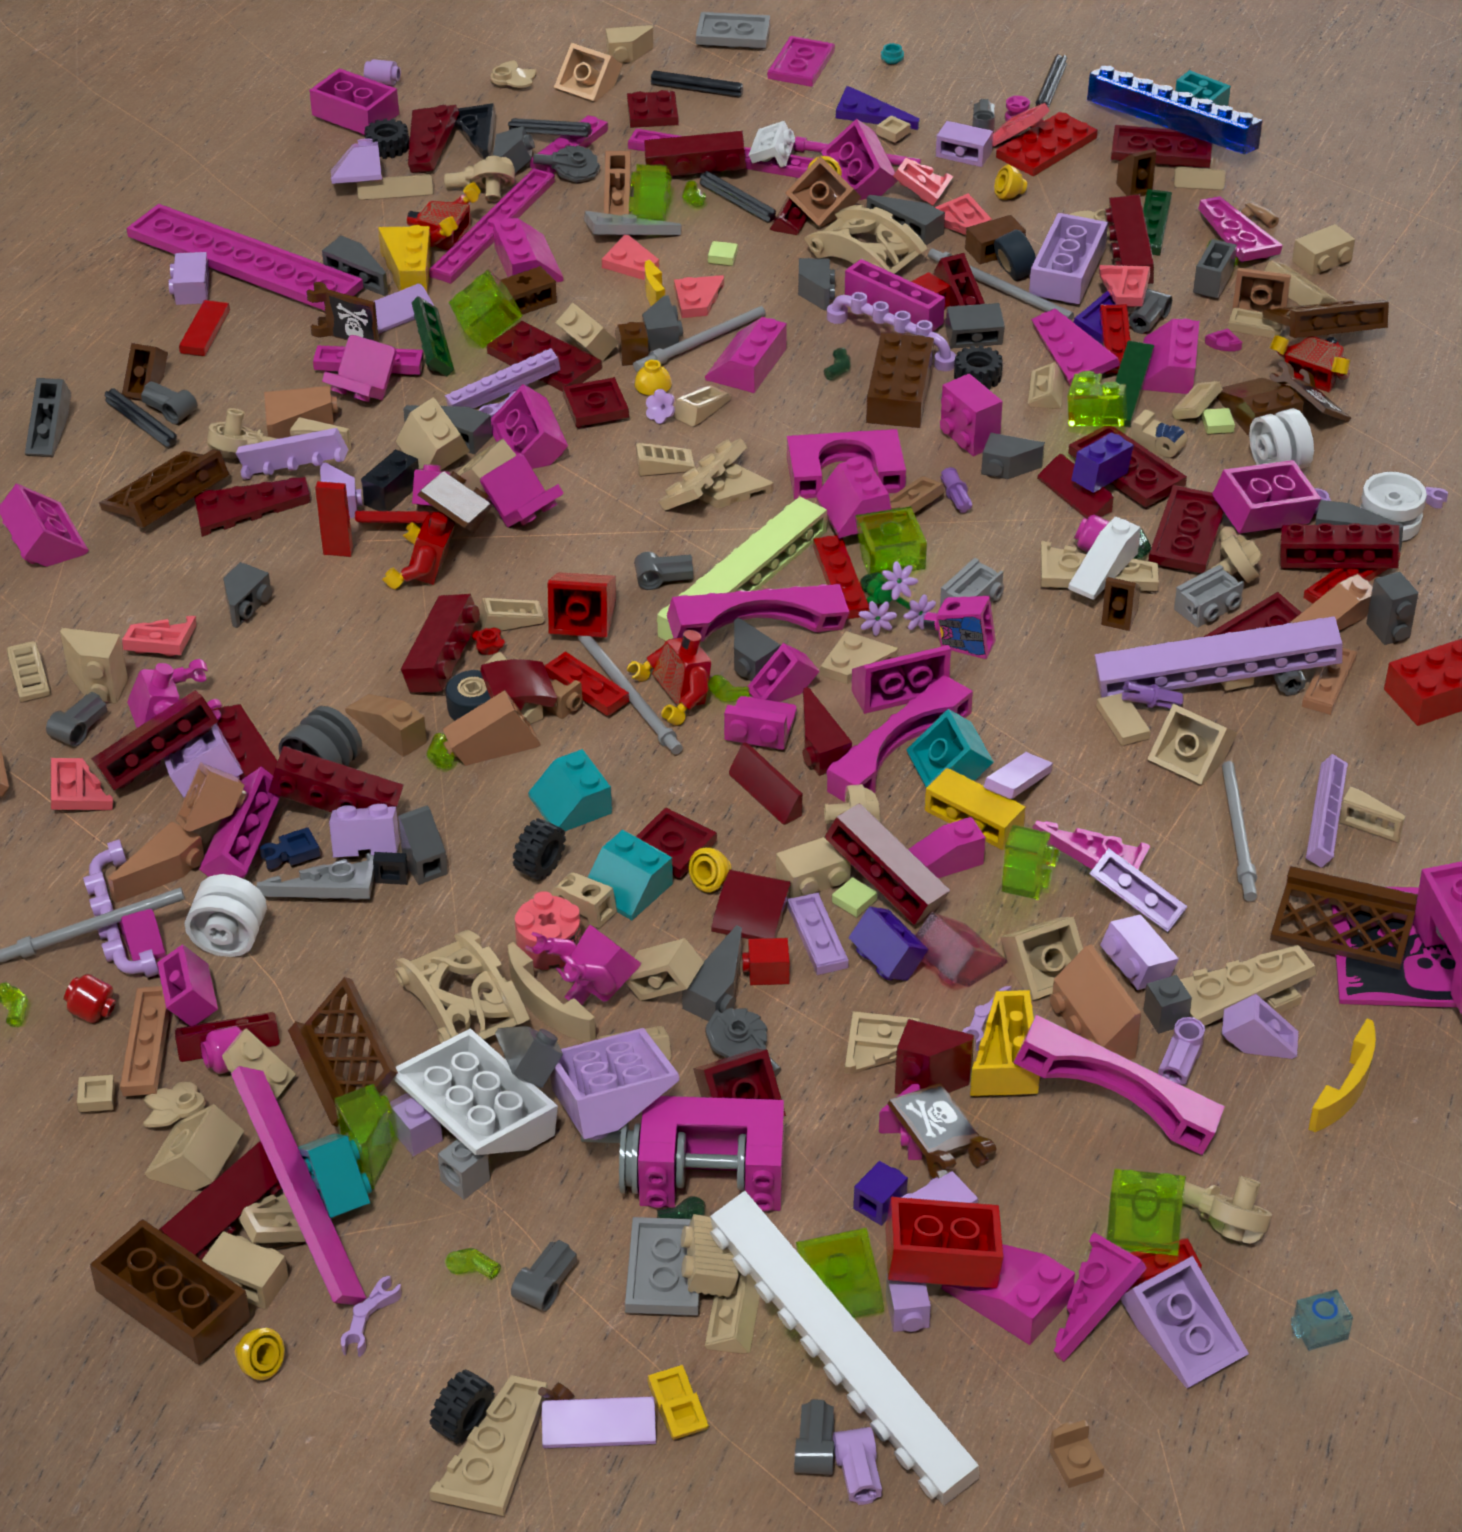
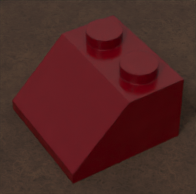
M908 1019L896 1051L894 1093L900 1095L912 1084H919V1088L923 1089L941 1083L948 1093L968 1086L971 1082L974 1035Z
M756 1048L693 1068L701 1097L782 1100L767 1049Z

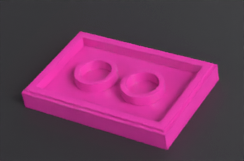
M790 36L769 68L767 79L813 87L833 55L835 44Z

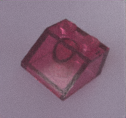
M931 912L915 935L929 949L921 961L939 969L938 976L952 986L958 983L970 987L1007 963V959L966 923Z

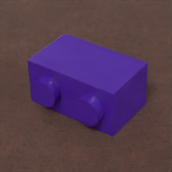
M1111 432L1077 452L1071 480L1094 493L1128 473L1134 445L1124 440L1120 435Z
M869 906L848 937L857 946V952L862 957L871 960L877 966L876 971L887 980L899 979L908 981L929 950L889 909Z

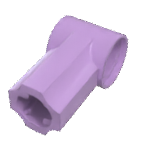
M1184 1017L1175 1023L1173 1037L1158 1070L1159 1075L1180 1085H1186L1195 1061L1202 1052L1205 1028L1200 1020Z
M866 1427L833 1432L835 1459L837 1466H842L849 1501H854L858 1505L872 1503L873 1500L882 1495V1487L875 1462L876 1445L872 1428Z

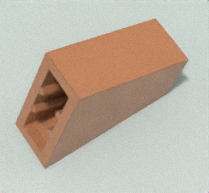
M330 386L264 392L268 437L277 439L291 437V427L299 417L331 425L334 424L333 413H338L337 397H331Z
M505 690L443 728L447 741L444 742L445 748L452 758L458 756L465 766L533 749L541 745L532 725Z

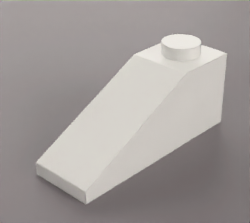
M1115 516L1099 533L1069 583L1068 589L1094 600L1105 589L1106 578H1115L1138 554L1141 527Z

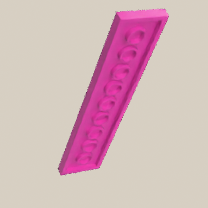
M157 204L126 228L128 237L173 254L207 252L208 267L324 311V302L312 303L307 300L306 291L308 289L314 291L313 284L315 282H322L329 290L354 296L364 288L362 278L161 204Z

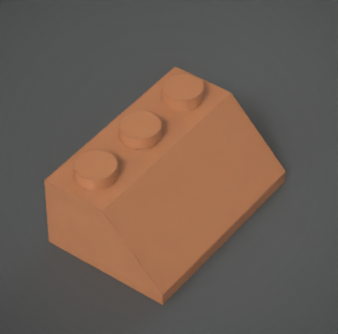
M1093 945L1085 946L1054 978L1053 992L1050 995L1052 1008L1056 1013L1061 1014L1066 1021L1069 1031L1128 1060L1136 1058L1141 1011Z

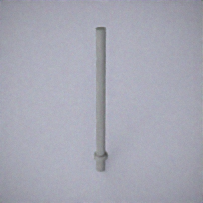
M933 248L928 253V258L939 262L940 258L952 256L948 252L942 253ZM970 266L976 280L1046 312L1056 308L1072 321L1074 317L1073 312Z
M578 636L580 642L613 682L629 692V701L656 732L658 741L663 746H667L673 754H679L683 750V746L676 739L677 734L672 728L666 727L592 636Z

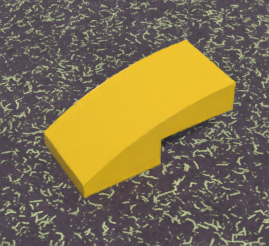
M651 260L645 261V293L649 304L652 306L665 296V288L662 286V272Z
M683 1365L648 1375L647 1382L673 1440L709 1428L697 1392L693 1393Z

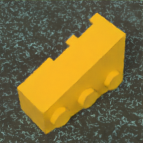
M429 226L378 227L380 253L385 258L387 267L393 274V280L398 290L401 291L416 284H421L428 294L431 264Z
M1030 990L996 991L986 1022V1029L980 1041L977 1058L972 1067L970 1096L1038 1094L1040 1076L1013 1063L1034 1020Z

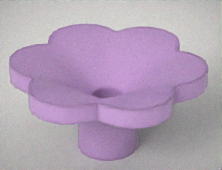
M657 389L654 395L646 399L648 407L646 411L647 417L654 419L656 423L663 424L667 418L674 415V396L666 393L663 389Z

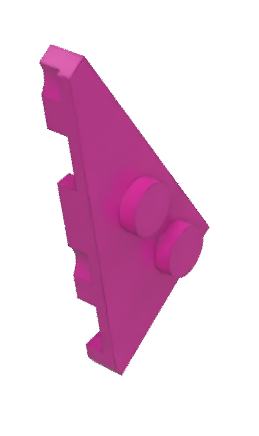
M1037 820L1030 830L1034 835L1090 869L1095 867L1108 848L1136 869H1139L1150 848V845L1141 842L1138 847L1123 844L1120 837L1104 836L1101 833L1076 828L1074 833L1059 830L1057 823L1048 821L1041 822Z
M1095 1232L1089 1240L1092 1249L1088 1261L1081 1263L1079 1279L1074 1284L1066 1307L1070 1313L1065 1328H1059L1055 1339L1056 1347L1053 1351L1057 1358L1063 1362L1147 1269L1141 1259Z

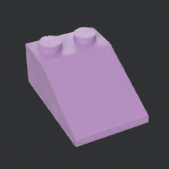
M217 723L206 734L199 737L196 736L187 742V745L182 750L174 754L170 753L164 757L169 776L184 798L200 762L232 774L238 779L239 775L243 773L239 762Z
M1193 1256L1134 1287L1120 1298L1138 1331L1186 1388L1249 1354Z

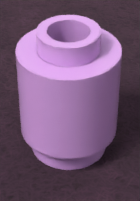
M373 59L365 63V78L392 86L396 84V81L400 80L401 69L395 61Z

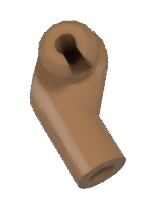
M1252 202L1245 204L1246 207L1241 210V213L1251 220L1255 215L1270 228H1274L1279 222V218L1267 208Z

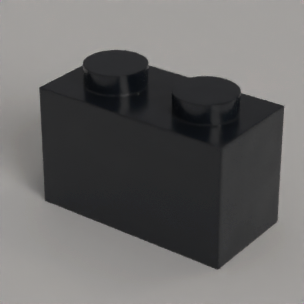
M395 449L363 476L361 482L364 505L377 511H391L413 492L414 471L419 469L418 458Z

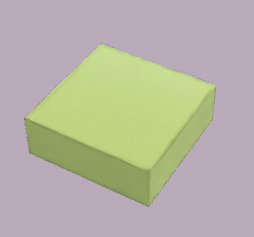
M713 241L708 253V263L733 266L738 252V244Z
M1229 408L1205 409L1202 412L1201 418L1207 434L1234 432L1235 423Z
M853 877L832 894V903L856 918L877 900V892Z

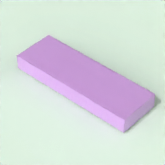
M1025 752L988 776L984 788L1012 799L1051 773L1053 763Z
M819 893L788 899V910L816 974L820 975L847 969L848 958Z

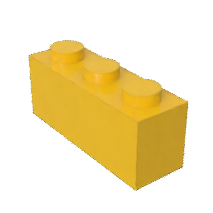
M946 768L926 788V812L948 823L972 817L985 836V842L1001 850H1004L1024 829L1025 806L989 791L983 785L949 768Z

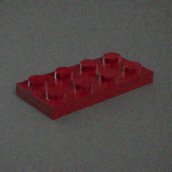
M1115 125L1111 160L1122 161L1131 154L1155 149L1157 151L1155 163L1167 164L1169 166L1182 165L1194 168H1210L1213 133Z
M524 321L519 322L487 344V354L511 366L545 350L552 349L558 357L560 370L538 380L562 392V386L583 383L602 369V360Z
M1110 423L1069 444L1068 454L1076 458L1079 450L1111 432L1120 435L1124 440L1133 444L1128 473L1114 480L1111 484L1145 508L1168 496L1173 485L1186 486L1187 476Z
M1173 485L1149 553L1148 562L1189 572H1206L1225 514L1213 497L1212 492Z

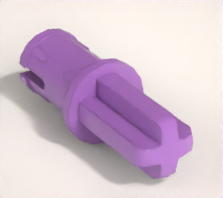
M946 468L941 472L942 476H940L946 487V495L949 499L953 500L956 508L961 513H966L968 509L972 508V502L967 494L968 487L965 482L960 480L955 468Z
M1126 681L1123 686L1124 690L1135 692H1122V699L1125 701L1144 703L1149 708L1159 706L1171 709L1173 704L1180 707L1183 704L1182 693L1158 688L1156 684L1146 686Z

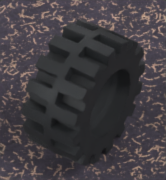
M386 118L383 121L375 120V123L371 122L369 126L365 127V139H372L373 142H378L379 157H382V159H387V157L392 159L396 155L402 156V153H406L407 149H409L408 127L402 121L396 122L395 119L387 120Z
M973 345L970 346V349L965 347L962 349V352H957L954 363V379L970 374L989 390L991 386L996 387L1001 382L1003 360L997 350L992 351L991 347L984 348L982 345L975 348Z
M537 818L532 820L530 826L527 825L524 828V833L520 834V840L515 845L516 852L513 853V859H515L513 866H515V869L537 880H544L546 876L549 877L552 874V869H556L558 860H561L563 856L561 852L565 850L566 846L563 844L566 841L565 831L543 819Z
M465 1369L462 1373L458 1372L455 1374L454 1379L451 1378L447 1382V1387L441 1390V1396L434 1403L435 1408L431 1410L430 1416L432 1418L429 1420L431 1427L456 1444L464 1443L474 1427H478L486 1417V1410L491 1405V1400L495 1395L493 1392L495 1390L494 1386L469 1370Z

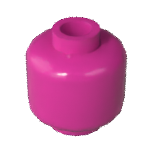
M1091 515L1088 519L1083 518L1074 536V539L1078 540V548L1089 552L1099 533L1110 521L1096 515Z
M232 1026L214 1030L207 1034L206 1041L201 1042L202 1057L207 1068H212L217 1074L230 1072L222 1055L242 1031L239 1027Z

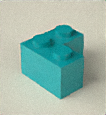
M1191 70L1187 71L1176 80L1174 106L1181 108V104L1185 103L1194 106L1192 119L1188 118L1189 114L1185 117L1182 116L1181 124L1191 127L1193 130L1203 132L1210 125L1206 120H1203L1202 123L1196 121L1201 111H1208L1212 123L1228 111L1231 86Z
M333 1133L298 1146L330 1218L370 1203L368 1194L372 1193L371 1185L365 1173L360 1174L356 1162L360 1160V1153L353 1139L349 1141L348 1136Z

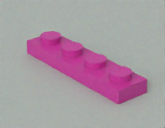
M587 115L580 122L591 124L592 134L589 137L560 136L538 154L552 155L553 152H558L566 146L579 145L586 148L608 131V122ZM533 157L530 160V168L532 169L535 168L552 174L556 171V169L552 168V165L533 164Z
M317 345L313 359L314 370L339 371L345 347ZM396 349L397 354L391 373L405 375L420 374L424 360L423 350Z

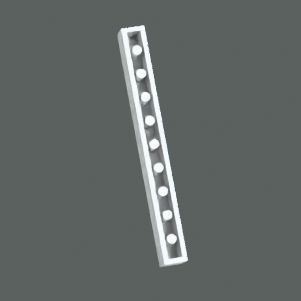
M746 1191L739 1194L710 1216L713 1228L710 1234L716 1244L722 1250L725 1248L730 1250L735 1256L732 1260L743 1276L751 1275L757 1283L755 1288L761 1298L766 1303L772 1301L780 1310L777 1314L782 1323L789 1330L795 1328L803 1337L800 1339V1342L812 1358L818 1355L825 1364L823 1369L828 1378L836 1386L839 1383L844 1386L849 1392L846 1396L853 1408L858 1413L865 1411L872 1420L870 1426L881 1441L885 1442L888 1439L896 1448L894 1454L897 1460L906 1470L912 1468L921 1478L918 1480V1483L930 1499L937 1497L942 1505L945 1506L979 1479V1465Z

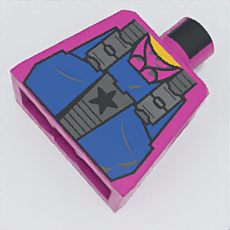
M990 596L948 597L943 601L938 613L927 612L925 614L924 629L939 631L941 646L949 645L951 651L987 659L996 641Z

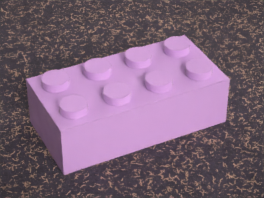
M1058 213L1031 267L1029 292L1043 299L1049 298L1069 304H1080L1106 248L1108 222Z

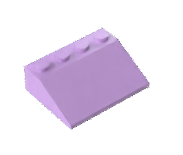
M644 1028L561 1049L563 1055L550 1075L553 1092L584 1139L589 1138L592 1140L602 1139L610 1132L618 1131L680 1080L678 1072Z

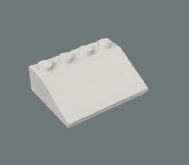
M471 1028L396 1066L398 1074L393 1080L475 1155L525 1151L555 1136L558 1106L534 1084L513 1075L507 1060Z

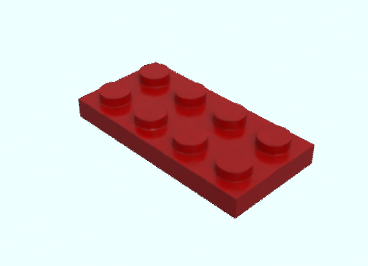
M1060 111L1037 127L1026 131L996 150V158L1034 177L1095 140L1098 130Z

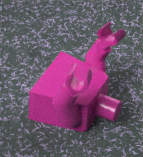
M196 659L190 662L189 668L186 669L183 667L173 669L166 663H158L155 669L139 671L127 701L136 728L179 701V694L175 684L186 682V679L189 678L197 682L206 681L204 672H208L206 663L201 659ZM212 699L207 703L211 710L222 707L218 699ZM213 711L216 718L219 720L221 718L220 711Z
M592 925L588 926L577 945L569 939H547L539 933L532 932L531 935L537 938V943L534 947L527 945L525 947L527 951L535 954L546 951L548 954L559 955L565 962L564 972L556 967L558 973L566 982L575 981L564 997L569 1001L574 998L581 1005L584 1004L591 993L603 1002L608 1001L642 964Z

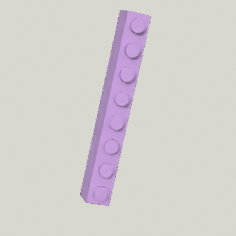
M1335 617L1318 618L1297 623H1287L1278 626L1095 654L1096 675L1101 698L1122 692L1135 693L1134 691L1123 689L1126 681L1146 686L1156 684L1158 688L1174 690L1342 663V640Z

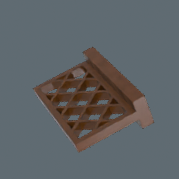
M1348 300L1263 310V318L1290 327V337L1293 338L1388 328L1389 301L1360 302Z
M212 449L204 455L183 451L99 502V505L103 511L133 517L136 525L144 528L227 477L229 472L221 451L218 449Z
M1290 866L1287 883L1272 928L1270 940L1299 945L1304 948L1400 970L1414 923L1418 894ZM1291 896L1306 899L1309 904L1295 910L1289 900ZM1330 904L1338 906L1341 911L1327 917L1320 907ZM1314 910L1321 920L1307 927L1300 916ZM1358 911L1370 913L1373 919L1359 924L1352 914ZM1347 918L1353 928L1339 934L1333 923ZM1293 919L1301 929L1293 934L1280 931L1283 924ZM1396 919L1406 923L1404 927L1392 932L1385 921ZM1379 925L1385 936L1372 941L1365 931ZM1327 927L1333 936L1326 941L1316 939L1313 932ZM1359 934L1366 944L1359 948L1349 947L1345 940ZM1391 942L1397 949L1396 957L1383 955L1378 950V947Z
M344 977L305 1024L295 1021L288 1029V1032L331 1125L358 1133L366 1124L362 1114L398 1074V1071L353 980ZM347 994L345 1010H340L342 997ZM328 1016L325 1033H323L318 1026ZM338 1016H343L341 1032L335 1033ZM354 1016H358L356 1033H351ZM334 1039H339L336 1057H334L332 1053ZM355 1039L352 1057H346L349 1040ZM365 1039L370 1041L368 1057H362ZM345 1063H350L346 1081L343 1076ZM361 1063H366L363 1081H358ZM381 1063L384 1071L374 1081L376 1065ZM356 1087H362L360 1099L355 1102Z

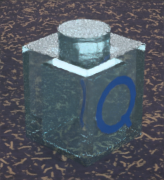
M1335 1289L1297 1300L1294 1316L1291 1318V1325L1296 1337L1301 1338L1308 1351L1348 1340L1353 1316L1338 1290Z

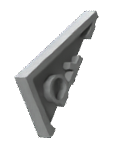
M585 211L584 221L593 234L681 235L680 223L637 218L636 215L632 214L621 216Z
M368 853L366 861L354 864L348 863L344 859L330 865H320L300 870L299 878L281 882L280 876L268 878L265 881L257 882L256 887L265 897L370 899L375 877L373 868L374 855Z

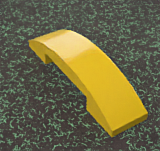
M1366 1019L1353 1041L1349 1063L1354 1064L1340 1090L1326 1085L1312 1107L1308 1130L1317 1132L1335 1123L1360 1098L1369 1078L1375 1050L1376 1034L1373 1020Z

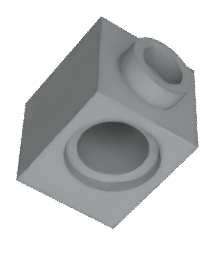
M458 1139L438 1153L440 1181L463 1200L490 1181L488 1154L475 1155Z

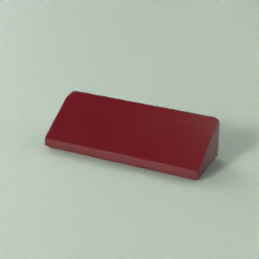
M787 197L770 230L797 235L808 215L794 201Z
M1063 454L1056 456L1038 474L1037 479L1086 519L1091 515L1102 517L1113 510L1114 497L1104 487L1093 493L1071 480L1075 464Z
M746 742L742 743L730 767L729 775L781 824L786 825L801 817L803 793Z
M268 1012L176 1028L175 1040L180 1062L203 1059L201 1042L206 1041L207 1034L214 1030L237 1026L242 1031L247 1028L266 1047L279 1045L280 1040L275 1013Z

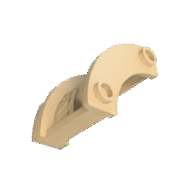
M853 205L840 210L835 214L837 220L824 230L811 233L805 237V241L818 259L834 256L848 260L853 264L863 259L893 274L927 249L921 238L906 223L901 225L893 219V214L877 207L874 209L864 208V205ZM855 233H870L876 235L878 243L860 242L851 237V235ZM901 254L904 258L899 261L897 255ZM886 255L894 264L890 269L886 265Z
M464 930L455 934V942L411 961L405 958L395 960L398 967L395 968V975L399 984L402 987L406 986V989L414 993L427 1008L438 1027L436 1032L440 1043L458 1035L453 1025L457 1020L463 1021L466 1030H468L471 1025L470 1014L477 1016L480 1031L476 1034L482 1039L495 1035L498 1028L513 1027L530 1020L511 980L507 982L505 977L502 978L498 969L502 968L501 962L489 946L481 947V938L470 930ZM448 970L462 975L479 973L472 983V999L460 997L440 989L441 982ZM488 988L492 991L491 993L483 992L484 1000H480L479 992L481 989ZM484 1017H506V1020L486 1028Z

